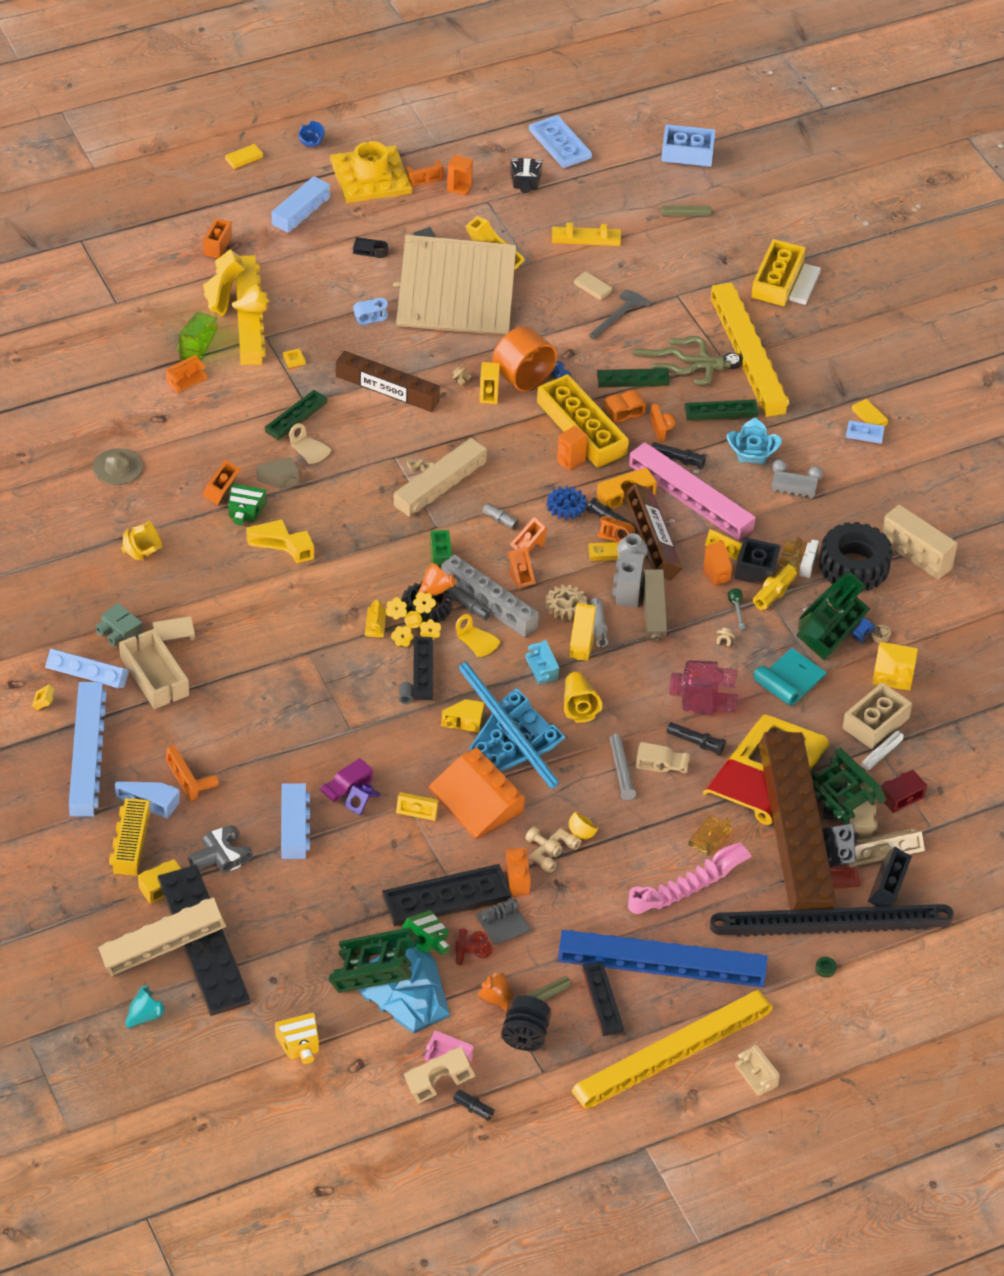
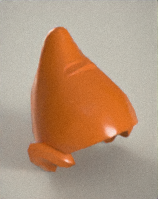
M431 563L425 572L418 593H430L431 596L441 594L456 585V578H453L451 573L447 575L438 567V564Z
M495 972L493 977L489 975L487 981L482 982L483 988L477 995L485 1002L497 1005L507 1011L508 1003L513 999L512 989L504 973L497 974Z

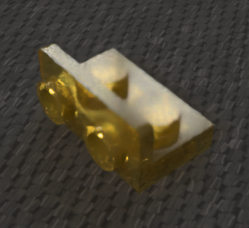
M709 815L690 838L688 845L709 856L713 850H717L720 847L722 839L724 837L727 838L731 833V818L727 817L723 822Z

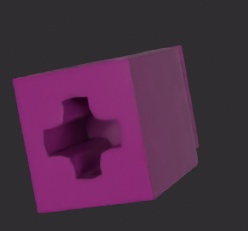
M359 758L340 770L332 781L322 785L320 791L334 803L345 794L349 795L352 786L372 782L373 769Z

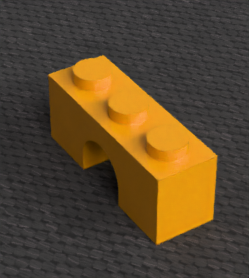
M646 467L598 483L597 498L603 505H608L614 509L623 506L624 493H627L635 483L652 489L653 494L656 495L657 481Z

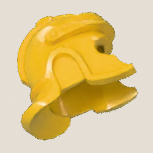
M150 521L140 526L132 527V530L129 528L123 534V547L121 549L123 553H127L135 560H144V556L148 557L151 553L163 547L160 537Z

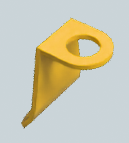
M464 614L458 619L456 623L457 637L477 657H484L492 653L499 646L500 640L473 627L472 617L469 614ZM464 619H467V625L464 628H461V622Z

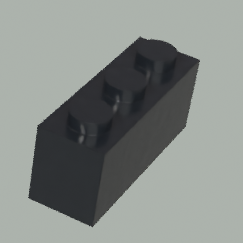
M895 846L885 856L868 898L869 903L876 907L890 906L896 900L911 861V855Z

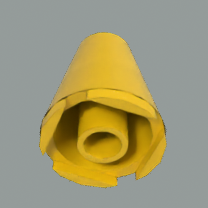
M573 672L566 677L563 709L567 718H571L577 723H585L596 718L595 715L601 712L602 700L582 673Z

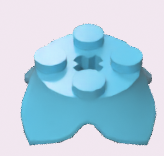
M756 417L746 422L740 433L731 431L726 435L730 446L738 456V460L743 463H766L767 458L782 443V438L778 435H768L765 425Z

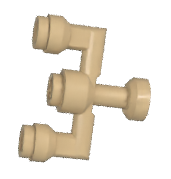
M532 827L525 838L530 843L537 842L541 845L529 858L538 863L541 869L549 873L555 869L556 862L550 857H544L543 854L546 853L551 857H558L563 849L558 840L561 839L566 843L567 847L574 850L581 844V839L578 836L570 835L561 828L547 840L540 835L538 828Z

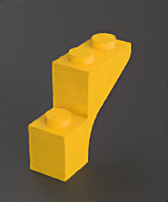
M477 216L466 226L472 241L508 244L495 233L486 219ZM517 251L515 254L514 270L525 261L523 256Z
M231 249L215 261L217 275L203 285L204 296L209 302V309L221 317L227 312L234 280L245 270L242 258Z
M282 519L246 528L247 543L250 546L286 551L294 558L296 563L314 559V545L308 532L303 531L289 535Z

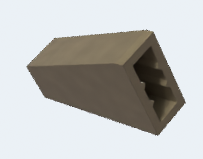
M644 570L641 591L646 640H665L667 623L663 570Z

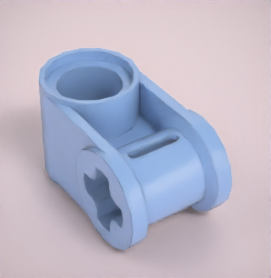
M383 298L360 301L353 306L354 314L360 325L384 321L388 317L386 311L387 301Z

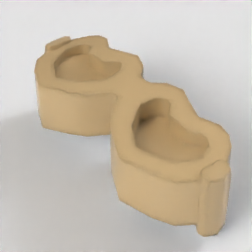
M407 458V465L411 471L421 469L424 472L434 465V463H422V459L416 461L412 458Z

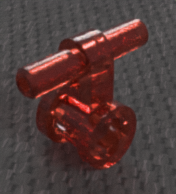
M464 928L459 930L458 940L455 943V963L457 965L464 963L465 953H475L478 958H486L491 955L493 947L488 942V936L485 932L476 931L469 939H466L467 930Z

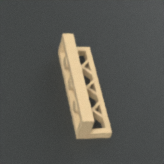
M909 828L856 840V862L849 863L847 866L854 867L881 861L895 846L907 854L925 851L922 831Z

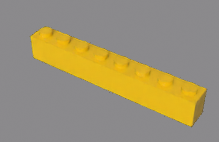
M256 255L240 256L245 270L236 277L237 300L244 295L252 284L257 283L261 285L260 274H257L260 273V264L256 262ZM237 309L241 365L262 364V357H265V346H261L265 345L264 334H261L264 333L263 322H260L263 320V312H245Z

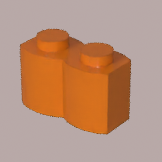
M630 390L621 395L616 394L607 397L604 402V410L614 423H618L628 418H637L646 413V402L637 390Z

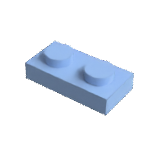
M849 420L846 438L882 444L885 426Z

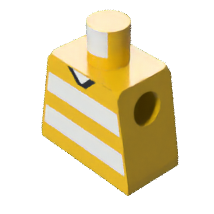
M314 1012L275 1022L276 1038L290 1059L300 1057L303 1064L313 1062V1054L319 1051V1039Z

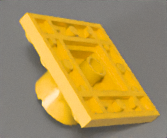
M369 141L368 143L363 142L357 145L353 152L330 155V161L345 203L412 194V187L396 145L386 147L382 143Z

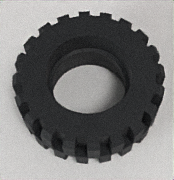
M847 522L842 526L839 524L834 529L829 530L822 540L819 566L825 578H828L831 584L835 583L846 573L851 572L866 585L863 590L869 591L874 586L878 587L888 577L893 555L892 544L883 532L880 533V530L876 527H870V524L865 523L864 525L860 524V522H854V524ZM854 553L868 559L853 560L844 555Z

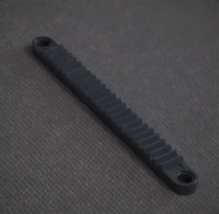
M945 904L723 912L712 915L710 930L716 935H737V937H740L742 934L746 937L750 934H753V936L758 934L765 936L767 933L770 936H773L774 933L789 935L791 932L795 935L799 932L802 934L810 932V934L815 932L821 934L823 931H826L827 934L831 931L846 933L848 930L854 933L855 930L859 932L867 930V932H870L872 929L878 932L880 929H883V931L888 929L894 931L896 928L902 931L904 928H907V930L912 928L919 930L921 927L926 930L928 927L950 925L954 912L950 906ZM938 913H946L948 917L941 918L938 916ZM722 921L726 925L718 927L715 925V922Z

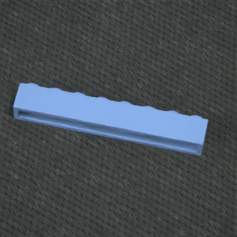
M79 682L69 794L70 816H94L95 808L99 806V797L96 796V793L100 792V781H97V777H101V765H98V762H102V750H99V747H103V735H100V732H104V720H101V718L105 717V705H103V702H106L107 692L103 690L102 682Z

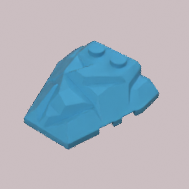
M416 947L407 949L405 954L412 963L411 967H408L412 972L410 980L358 989L364 999L374 1001L379 1005L378 1009L392 1014L396 1022L413 1034L450 1017L436 961L429 952L423 953ZM380 956L372 959L369 963L379 961Z

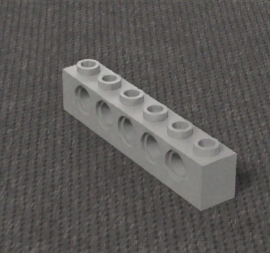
M454 554L442 563L441 569L447 575L451 573L453 578H456L455 586L473 599H478L483 606L492 611V615L515 632L526 638L538 628L539 612Z

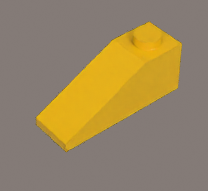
M577 602L569 658L583 661L589 660L593 646L596 606Z

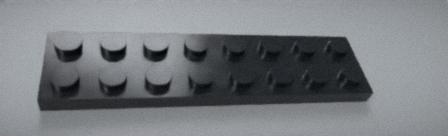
M197 864L158 875V882L171 915L180 912L186 907L195 906L202 900L210 899ZM222 929L183 945L210 1016L250 1004L248 992Z

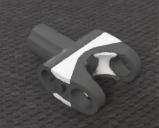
M227 826L206 834L202 839V844L205 848L188 855V861L190 866L197 864L199 870L216 863L222 873H227L249 862L253 857V851L250 847L230 846L238 838L240 832L236 826Z

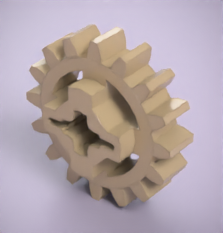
M561 584V588L555 586L554 591L549 590V595H546V609H549V614L554 613V618L561 616V620H564L565 617H568L570 621L573 616L575 617L577 602L587 604V597L584 596V591L578 592V587L573 589L570 584L568 587Z

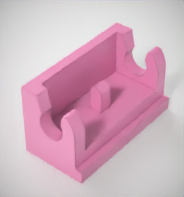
M435 1030L427 1044L426 1050L428 1051L425 1055V1060L430 1061L433 1058H438L448 1053L451 1049L462 1046L471 1062L473 1058V1045Z

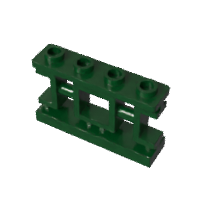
M840 747L834 751L836 758H829L832 765L818 774L813 769L810 772L816 799L818 801L822 800L825 808L828 811L832 810L834 817L838 821L841 820L845 825H848L850 823L848 818L851 817L853 819L856 817L853 812L854 809L866 801L872 806L875 804V800L881 804L886 801L881 786ZM847 781L851 784L839 793L834 791Z
M408 927L340 941L339 947L342 950H339L338 954L345 961L344 966L341 969H335L330 974L329 982L338 993L410 980L412 972L408 967H411L412 963L405 954L407 949L416 947V944L419 943V938ZM380 954L379 961L369 963L371 956Z

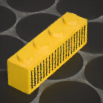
M125 798L124 806H120L119 818H121V822H117L116 834L118 836L113 839V849L115 851L110 854L109 865L113 866V874L138 876L150 816L149 800Z

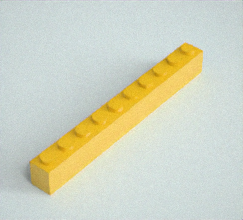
M732 282L712 285L711 300L735 352L741 357L742 368L765 417L786 414L787 406H789L788 396L784 394L783 386L778 382L777 373L773 371L771 360L767 358L766 350L761 345L760 337L755 333V326L750 322L749 313L745 311L743 301H740L738 290L734 288Z

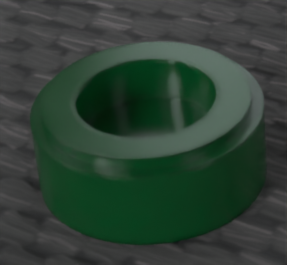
M821 957L816 962V973L824 978L832 977L836 972L837 964L830 957Z

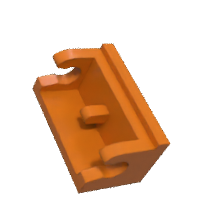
M438 159L434 160L436 165L416 170L406 166L408 170L406 174L411 187L443 180L444 167Z
M194 355L167 368L166 382L179 393L206 380L207 374L203 371L206 367L198 359V356Z

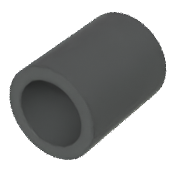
M403 682L399 685V701L402 704H409L413 701V685L409 682Z

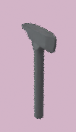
M624 290L620 295V299L626 301V303L589 334L590 338L595 339L630 308L642 305L648 307L650 302L631 290Z

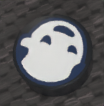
M727 353L724 356V360L731 361V366L728 369L740 367V355L737 353Z

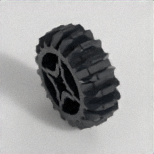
M422 581L420 584L414 582L413 586H408V589L404 590L401 602L406 603L405 609L407 613L416 611L413 601L416 599V595L421 588ZM448 590L431 597L435 600L436 604L429 613L425 611L419 613L422 617V622H427L430 619L434 623H440L441 620L445 621L452 609V597Z

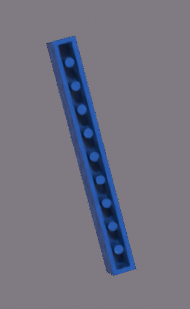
M562 930L558 962L584 965L603 961L605 968L764 988L768 955Z

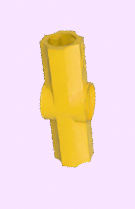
M789 564L783 565L774 576H769L766 579L763 588L753 598L756 608L759 610L767 609L776 598L781 599L784 596L788 585L797 577V572L793 566Z

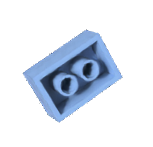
M666 124L661 161L711 167L715 129Z

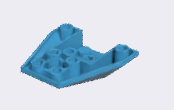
M515 688L500 701L501 707L539 755L552 750L566 738L553 724L550 726L532 708L529 700L518 688ZM493 713L469 747V751L477 747L500 772L528 760Z

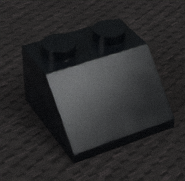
M744 537L737 561L735 579L753 583L773 575L781 545Z

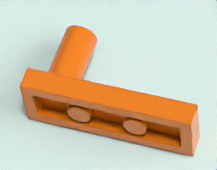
M176 746L167 747L165 761L190 802L197 800L199 791L218 786L216 775L195 780Z

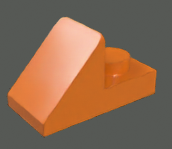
M534 516L510 545L514 549L527 547L528 553L536 544L543 548L547 528Z
M527 547L508 551L511 569H508V572L516 587L522 588L536 584Z

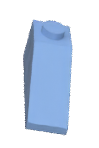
M158 782L115 783L117 798L124 801L125 798L149 800L150 812L166 819L170 817L180 803L179 790L174 786Z

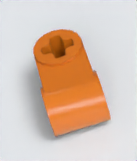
M602 516L600 518L601 527L597 536L602 539L620 542V540L626 537L622 534L621 529L625 530L628 535L635 533V528L631 523Z

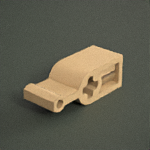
M640 742L636 768L663 773L669 770L687 773L690 754L676 753L666 746Z

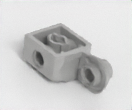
M631 533L620 540L617 546L619 555L616 562V570L619 572L614 574L613 584H617V586H613L612 597H616L615 605L638 608L644 557L648 552V548L638 534Z

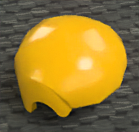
M574 812L568 822L571 832L580 839L592 838L599 829L598 827L595 828L590 819L580 815L579 812Z

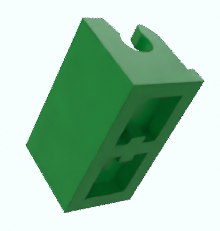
M449 530L430 531L431 563L438 564V567L452 557Z

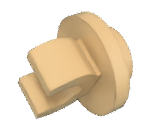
M459 366L452 372L454 374L452 379L457 378V382L461 386L465 383L463 377L467 381L472 377L469 372L465 371L467 369L466 366L463 368Z
M727 628L717 630L716 634L719 636L716 640L717 646L720 645L722 640H726V648H730L731 640L735 639V635L732 634L733 631Z

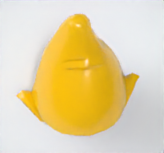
M254 283L240 299L232 303V306L241 311L257 313L267 311V303L270 300L267 298L266 292H262L259 285Z

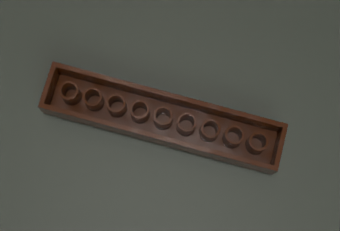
M764 732L759 749L790 910L833 908L836 903L835 892L803 732Z

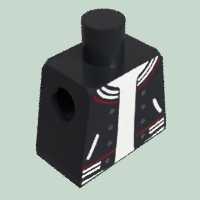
M511 158L510 175L513 188L520 189L522 193H528L530 189L536 190L542 175L543 159Z

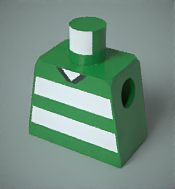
M232 483L228 505L229 517L233 518V522L236 525H243L244 521L254 522L266 505V489Z
M431 910L406 919L401 929L410 927L419 938L416 948L420 951L427 953L436 950L441 955H445L449 951L450 946L445 942L449 935V930Z

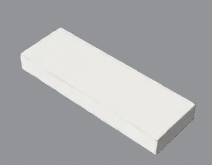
M804 263L790 294L789 301L806 305L820 274V267Z

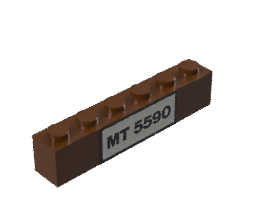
M345 350L336 360V377L429 412H432L440 401V385Z
M635 483L624 495L638 533L647 545V556L652 569L663 570L664 578L672 580L683 569L652 489Z

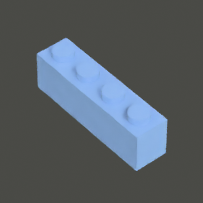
M313 176L272 211V225L289 233L314 210H317L320 205L328 201L331 195L330 184Z
M50 649L45 667L95 682H102L117 688H125L130 670L59 649Z
M306 783L282 784L281 859H306V851H310V839H306V835H310V823H306V819H310V807H306V804H310V792H306Z

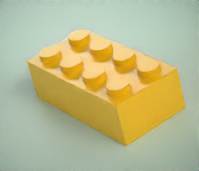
M773 239L753 281L751 298L785 307L804 264L806 247Z

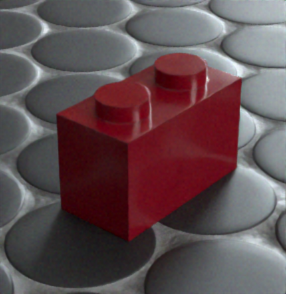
M914 770L902 773L897 778L888 780L881 785L886 801L883 803L892 813H895L925 798L927 784Z

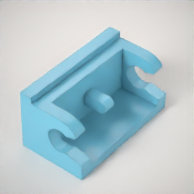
M543 640L540 643L530 645L528 647L529 651L536 650L526 653L525 658L538 685L557 681L559 678V666L547 641Z

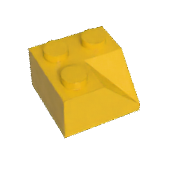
M880 642L872 684L879 685L883 682L888 687L910 691L918 648Z

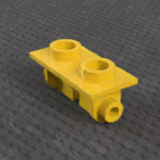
M709 529L705 546L723 540L728 556L737 561L743 543Z
M374 600L371 607H368L365 636L384 638L387 608H383L380 600Z

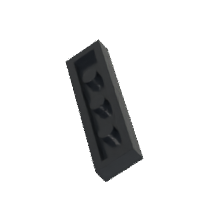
M414 637L413 700H433V637Z
M603 961L584 964L582 971L602 1035L608 1036L623 1033L624 1027Z

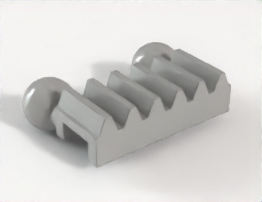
M776 460L772 465L774 477L771 489L773 492L779 490L780 494H783L784 491L788 495L792 492L795 496L801 494L802 498L808 495L809 499H812L815 496L817 482L823 476V471L820 467L814 466L809 469V476L785 472L787 469L786 463L783 460Z

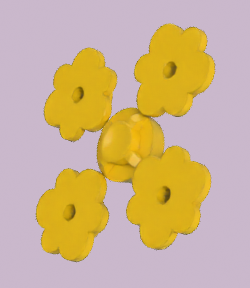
M419 592L413 601L416 611L409 613L405 609L406 603L401 602L400 598L395 597L392 602H387L386 615L389 617L393 616L395 620L399 619V617H405L407 625L403 628L400 626L396 627V631L391 634V638L395 641L396 646L408 647L410 645V640L413 639L410 628L420 626L422 630L420 632L421 637H433L434 640V638L440 636L441 625L434 623L431 619L427 622H422V617L419 614L424 611L429 613L431 608L435 606L436 602L431 598L430 593L424 594Z

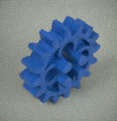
M559 486L558 491L552 489V493L548 494L546 506H548V511H552V516L558 515V519L564 517L565 520L571 517L574 520L575 516L581 517V513H585L587 506L586 495H581V490L575 491L576 487L569 489L566 486L563 489Z

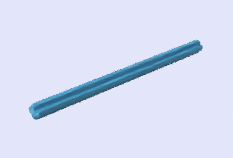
M467 662L459 666L461 673L551 789L559 785L558 779Z

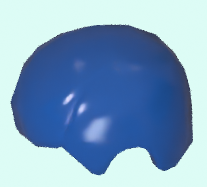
M310 121L305 126L302 125L298 133L299 141L306 147L320 145L325 134L324 127L315 121Z

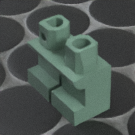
M119 603L101 615L102 621L96 625V633L100 636H104L107 633L110 634L107 638L113 647L118 645L119 642L134 636L138 639V635L143 633L142 622Z

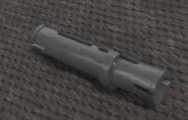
M456 586L448 589L451 597L465 606L468 612L475 613L484 621L491 617L492 611L483 606L478 599H473Z

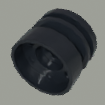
M524 995L511 999L508 1003L506 1019L501 1031V1037L504 1042L515 1049L523 1051L540 1049L545 1043L547 1027L551 1018L550 1007L541 999Z

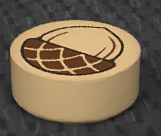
M876 625L875 630L871 632V638L877 643H886L890 639L891 631L887 626Z

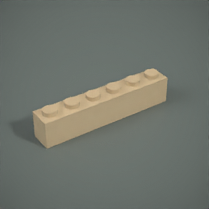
M470 438L394 492V506L409 517L419 512L424 506L432 503L435 498L444 494L453 485L458 484L460 480L470 475L475 469L483 466L487 460V449Z
M213 897L202 900L195 906L186 907L174 915L165 916L158 922L147 924L137 931L128 932L123 937L114 941H107L98 948L107 971L113 976L227 926L220 908Z

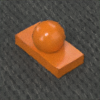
M652 404L650 419L657 440L665 442L666 431L674 428L676 424L675 418L669 413L661 414L658 404Z

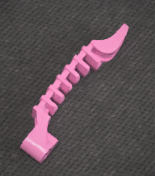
M741 842L718 851L714 855L712 862L706 859L705 869L697 866L695 874L687 872L685 879L681 876L677 877V883L670 880L667 887L662 884L659 885L658 891L649 886L644 888L634 887L629 892L628 908L635 914H641L651 908H657L660 911L666 905L670 906L675 901L679 902L680 899L688 898L690 894L698 893L700 889L707 888L714 882L717 883L720 878L726 877L736 865L751 858V854Z

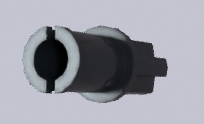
M458 1090L454 1094L453 1100L469 1109L468 1112H474L486 1121L491 1119L490 1115L493 1116L495 1109L480 1102L478 1097L474 1098L462 1090Z

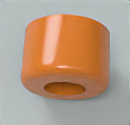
M520 326L508 332L499 341L493 353L492 363H500L499 374L518 391L528 392L539 387L550 376L557 362V350L533 328Z

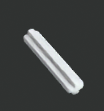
M895 731L862 761V768H865L867 771L872 769L903 740L904 735L899 731Z

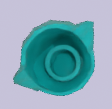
M147 985L140 987L129 1006L125 1022L128 1029L141 1023L157 1020L165 1014V1006L162 1005V1001H156L151 997L153 991L149 990Z

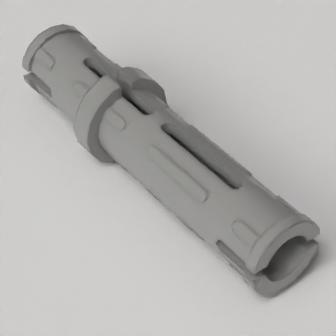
M593 598L590 601V605L596 606L594 625L596 645L600 647L601 641V647H604L608 644V627L605 624L602 599L598 598L597 603V598Z

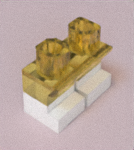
M797 537L796 542L786 540L783 550L786 553L781 554L779 565L786 566L789 564L794 567L797 575L810 578L818 553L819 541L812 540L811 543L802 542L800 537Z

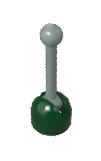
M734 588L727 592L729 602L736 606L739 619L738 628L744 630L746 625L743 623L739 606L743 599L741 589Z

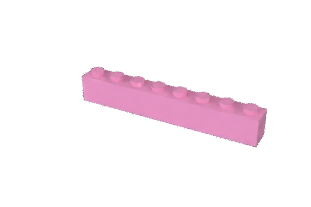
M644 442L630 453L629 466L631 468L640 470L647 467L659 487L738 541L754 530L755 516L725 497L722 493L713 489L710 485L701 481L682 466L670 460L654 447Z

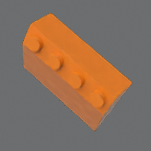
M477 747L461 755L428 786V789L475 839L524 812L525 797Z

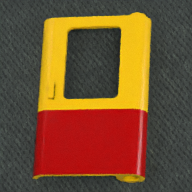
M762 715L703 791L704 795L712 793L755 810V817L760 823L770 825L773 822L763 765L749 759L759 746L764 732H770L773 727L786 732H803V736L806 739L805 746L810 771L829 747V741L824 735L770 715ZM760 813H764L766 819L763 818Z

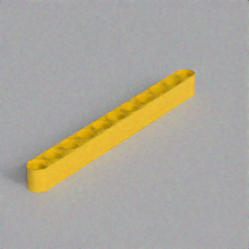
M760 990L753 991L580 1081L574 1086L572 1093L585 1109L592 1108L767 1016L772 1011L773 1005Z

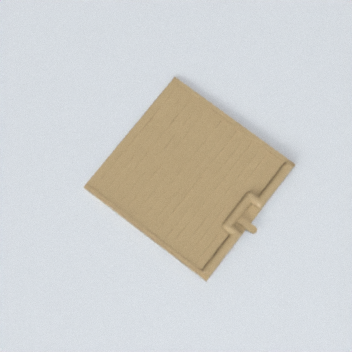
M405 235L401 282L393 283L394 287L400 288L396 326L505 336L509 332L516 245Z

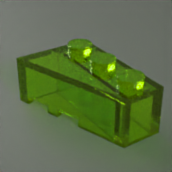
M196 312L179 332L177 352H179L180 360H186L196 355L202 361L217 331V316Z

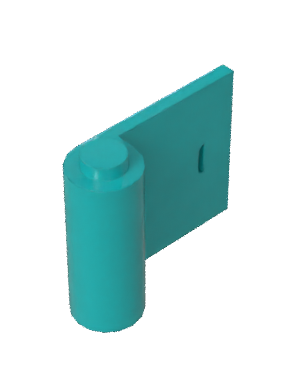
M793 648L786 652L770 668L766 665L759 666L753 673L756 683L788 706H793L827 675V672Z

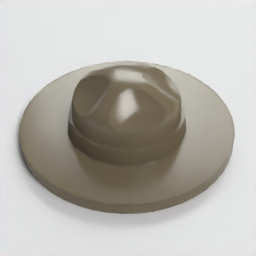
M121 448L104 451L97 456L93 463V472L97 479L105 484L115 486L126 485L135 481L141 475L143 469L142 460L136 453Z

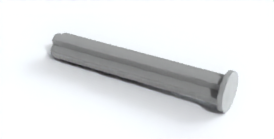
M615 733L610 736V743L622 791L620 796L623 800H631L636 797V791L632 786L622 739L619 734Z

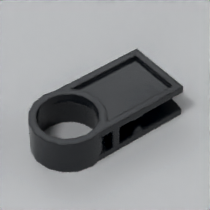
M356 237L353 245V254L384 258L388 255L387 242ZM376 248H383L384 250L379 251Z

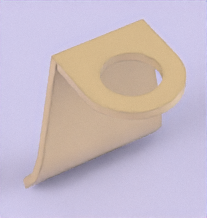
M297 423L291 428L289 433L291 446L304 457L308 464L318 463L330 454L331 449L327 445L306 435V429L303 424ZM297 428H301L300 435L294 437V431Z

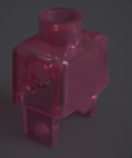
M688 660L685 664L684 673L672 672L669 694L670 696L682 697V709L686 712L714 716L715 710L735 713L738 694L719 692V686L735 688L738 669L719 668L717 661Z

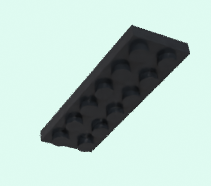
M500 864L382 890V896L394 927L403 925L408 917L429 910L436 917L508 901L512 898Z

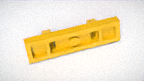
M567 222L566 227H552V243L620 246L621 229H607V224H601L600 228L573 227V223Z

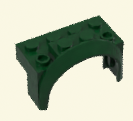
M848 572L824 591L798 619L799 632L796 636L824 661L869 612L870 608L857 597L866 585L853 573ZM828 603H830L835 609H837L839 613H837L831 606H829Z

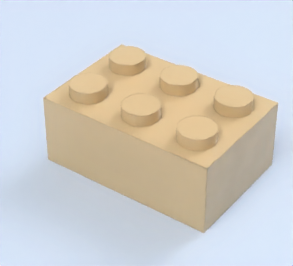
M882 682L845 713L842 729L873 750L910 718L912 703Z

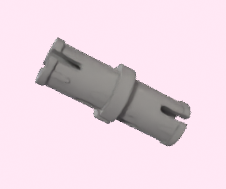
M487 503L482 510L483 514L493 518L496 523L504 524L512 530H515L519 524V519L510 516L504 509L500 510L490 503Z

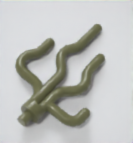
M699 336L670 338L669 344L688 345L698 343L700 345V356H688L673 347H666L660 350L633 349L632 351L634 356L662 357L672 354L683 362L694 363L687 368H680L674 364L654 363L652 365L653 369L668 368V371L679 375H688L697 369H706L705 378H696L693 381L698 386L707 385L711 382L713 369L723 371V367L730 368L731 361L724 360V357L709 356L707 354V343Z

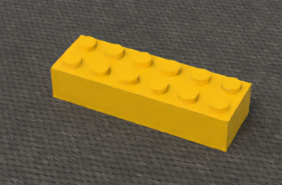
M568 374L538 387L537 403L564 432L575 425L587 434L586 457L597 468L628 454L629 439Z

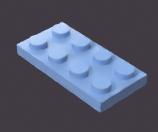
M558 115L529 125V131L562 168L592 158L591 151Z

